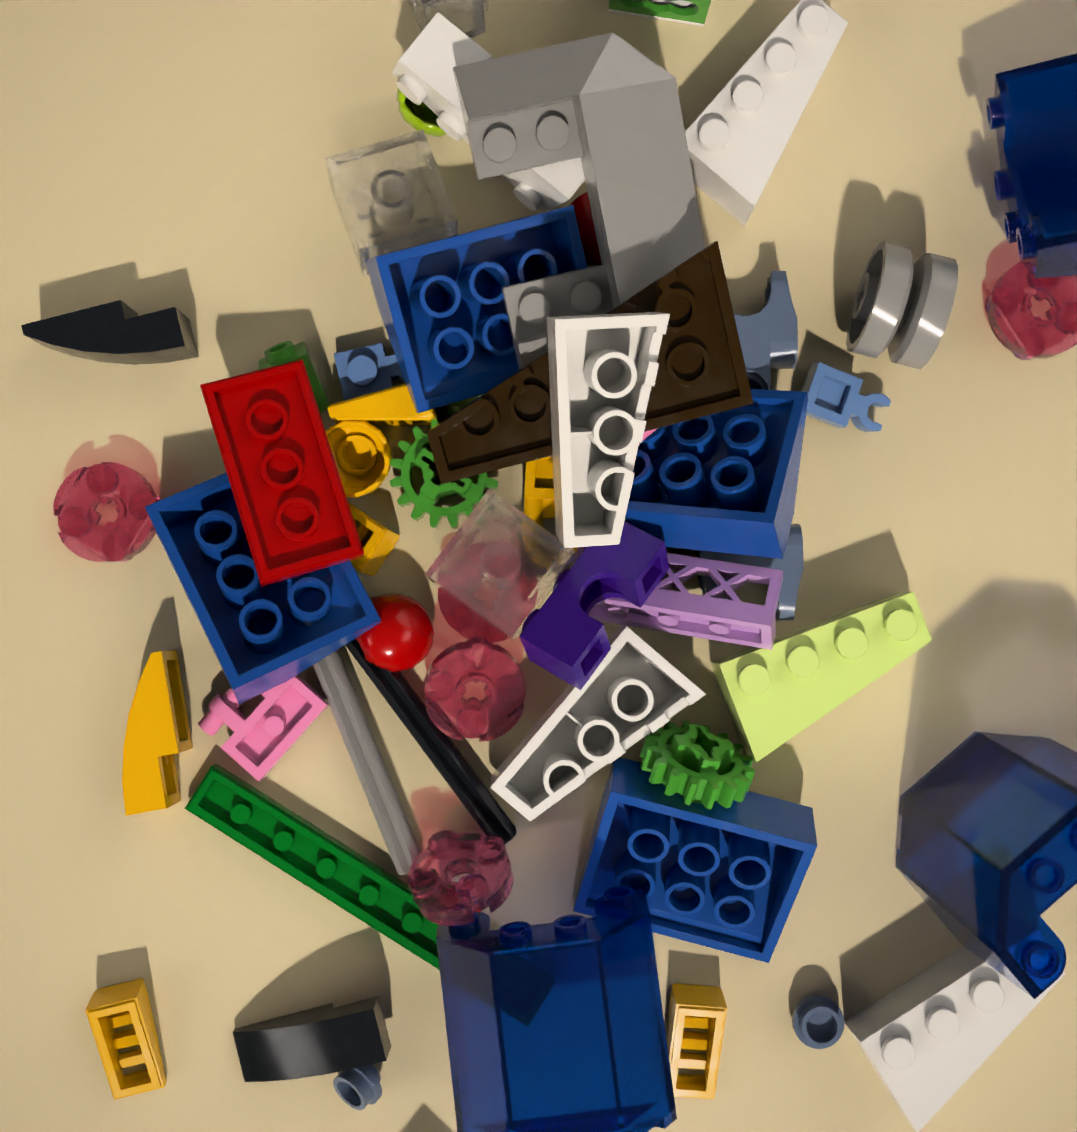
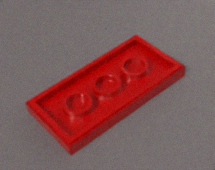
M303 359L201 384L203 398L261 587L363 557L364 551Z

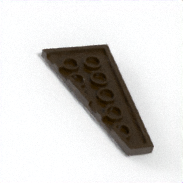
M714 241L606 313L662 312L670 314L666 335L663 334L657 363H659L655 385L651 387L644 419L646 421L644 432L754 404L718 241ZM548 352L427 432L441 484L552 456Z

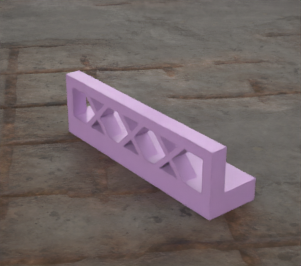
M578 547L574 563L583 553L584 547ZM667 553L670 569L665 574L666 579L659 582L641 608L622 598H607L596 604L588 615L597 621L772 650L776 634L775 614L783 581V570ZM699 574L710 576L717 587L704 595L690 594L682 583ZM748 582L769 585L765 605L742 602L734 591Z

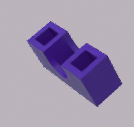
M624 521L619 545L584 547L583 553L571 569H565L558 576L553 592L540 609L533 610L523 624L522 633L519 638L529 660L581 690L611 650L604 624L588 616L591 609L599 602L608 598H622L641 608L670 569L665 542Z

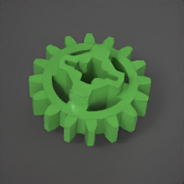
M437 419L431 420V428L439 424ZM415 426L412 430L416 441L412 445L402 440L398 443V446L405 453L404 458L391 459L390 465L393 468L401 471V476L390 480V486L405 490V493L398 498V504L401 507H405L414 503L415 507L411 517L419 521L427 513L430 515V526L435 529L439 527L442 518H448V522L453 529L458 528L460 515L465 514L472 522L476 521L477 516L473 508L477 504L489 508L492 503L484 493L486 489H498L499 482L488 477L489 472L479 474L477 484L467 477L458 480L463 487L455 482L436 485L438 478L430 465L427 464L429 462L436 467L433 454L426 449L430 446L428 436ZM414 465L422 471L424 484L420 488L419 494L416 493L412 482ZM458 495L465 500L452 507H436L446 497Z
M686 720L683 721L682 727H678L669 721L663 728H659L654 733L651 732L650 735H646L640 757L643 758L640 766L641 770L651 772L649 777L651 784L662 783L666 787L664 794L667 796L679 793L683 795L684 804H703L706 809H712L714 801H717L726 809L731 807L733 800L741 803L746 792L749 790L755 774V769L751 768L753 758L741 754L744 748L743 745L732 744L727 739L728 734L726 733L718 735L710 733L708 725L691 724Z

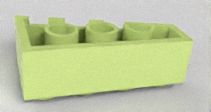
M914 592L894 593L774 639L772 650L750 647L710 663L741 745L744 746V753L752 757L753 761L757 763L932 641Z

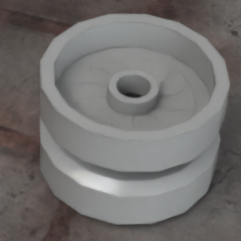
M886 241L880 242L874 249L865 267L856 292L847 329V351L877 358L888 347L891 362L921 370L929 362L937 349L953 307L958 284V265L956 259L933 253H925L914 264L909 247Z

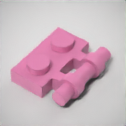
M299 675L262 693L261 695L265 697L264 700L248 717L239 709L241 704L238 703L230 687L224 694L218 693L209 702L208 708L210 710L198 722L200 728L211 736H214L225 723L234 733L222 745L221 749L258 782L272 770L329 706L328 701Z

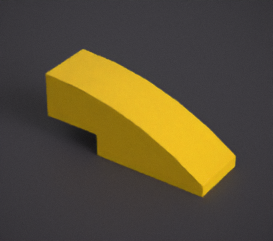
M177 650L152 652L136 688L128 715L123 746L122 787L125 816L166 809L181 801L174 754L189 750L193 746Z

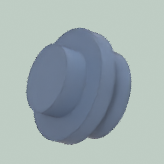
M811 995L801 1000L795 1007L792 1015V1026L802 1043L814 1049H824L834 1045L840 1039L844 1030V1016L838 1005L830 998L822 995Z
M372 1064L339 1071L333 1080L334 1088L340 1098L356 1110H363L368 1104H375L382 1096L381 1077L378 1070Z

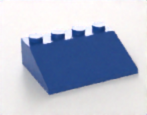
M573 205L365 258L378 309L416 412H424L484 394L519 371L501 287L587 267Z
M751 389L754 404L658 428L639 444L633 469L635 475L625 522L664 541L665 547L783 559L794 515L808 404L807 392Z
M227 473L145 506L154 530L239 704L287 682L381 623V619L350 561L261 587Z
M622 757L616 759L612 763L602 795L573 911L769 963L817 848L813 808L751 791L746 792L741 803L733 800L731 807L727 809L717 801H714L712 809H706L703 804L697 803L687 805L684 804L683 795L676 793L667 796L664 794L666 787L662 783L651 784L649 782L651 772L641 770V762Z

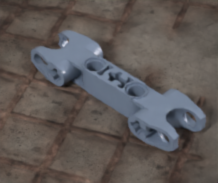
M771 271L770 277L767 278L765 304L759 313L749 316L734 314L750 389L771 390L770 369H795L798 354L797 315L792 303L786 271ZM791 524L783 559L695 550L696 557L783 570V581L775 617L776 621L794 620L799 583L804 569L803 537L800 524ZM697 574L702 595L717 587L710 576Z

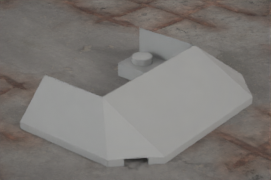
M614 32L453 67L477 181L581 157L602 264L501 287L518 367L521 370L548 352L547 317L606 314L705 248L676 77Z

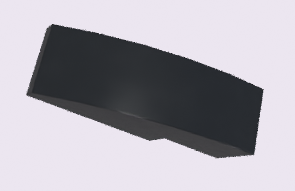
M118 300L21 325L23 335L44 347L71 356L99 362L138 365L169 363L199 357L190 320L176 307L138 316L136 311L123 301Z
M379 996L335 1008L333 1003L233 1030L245 1082L291 1080L350 1070L387 1061L391 1049Z

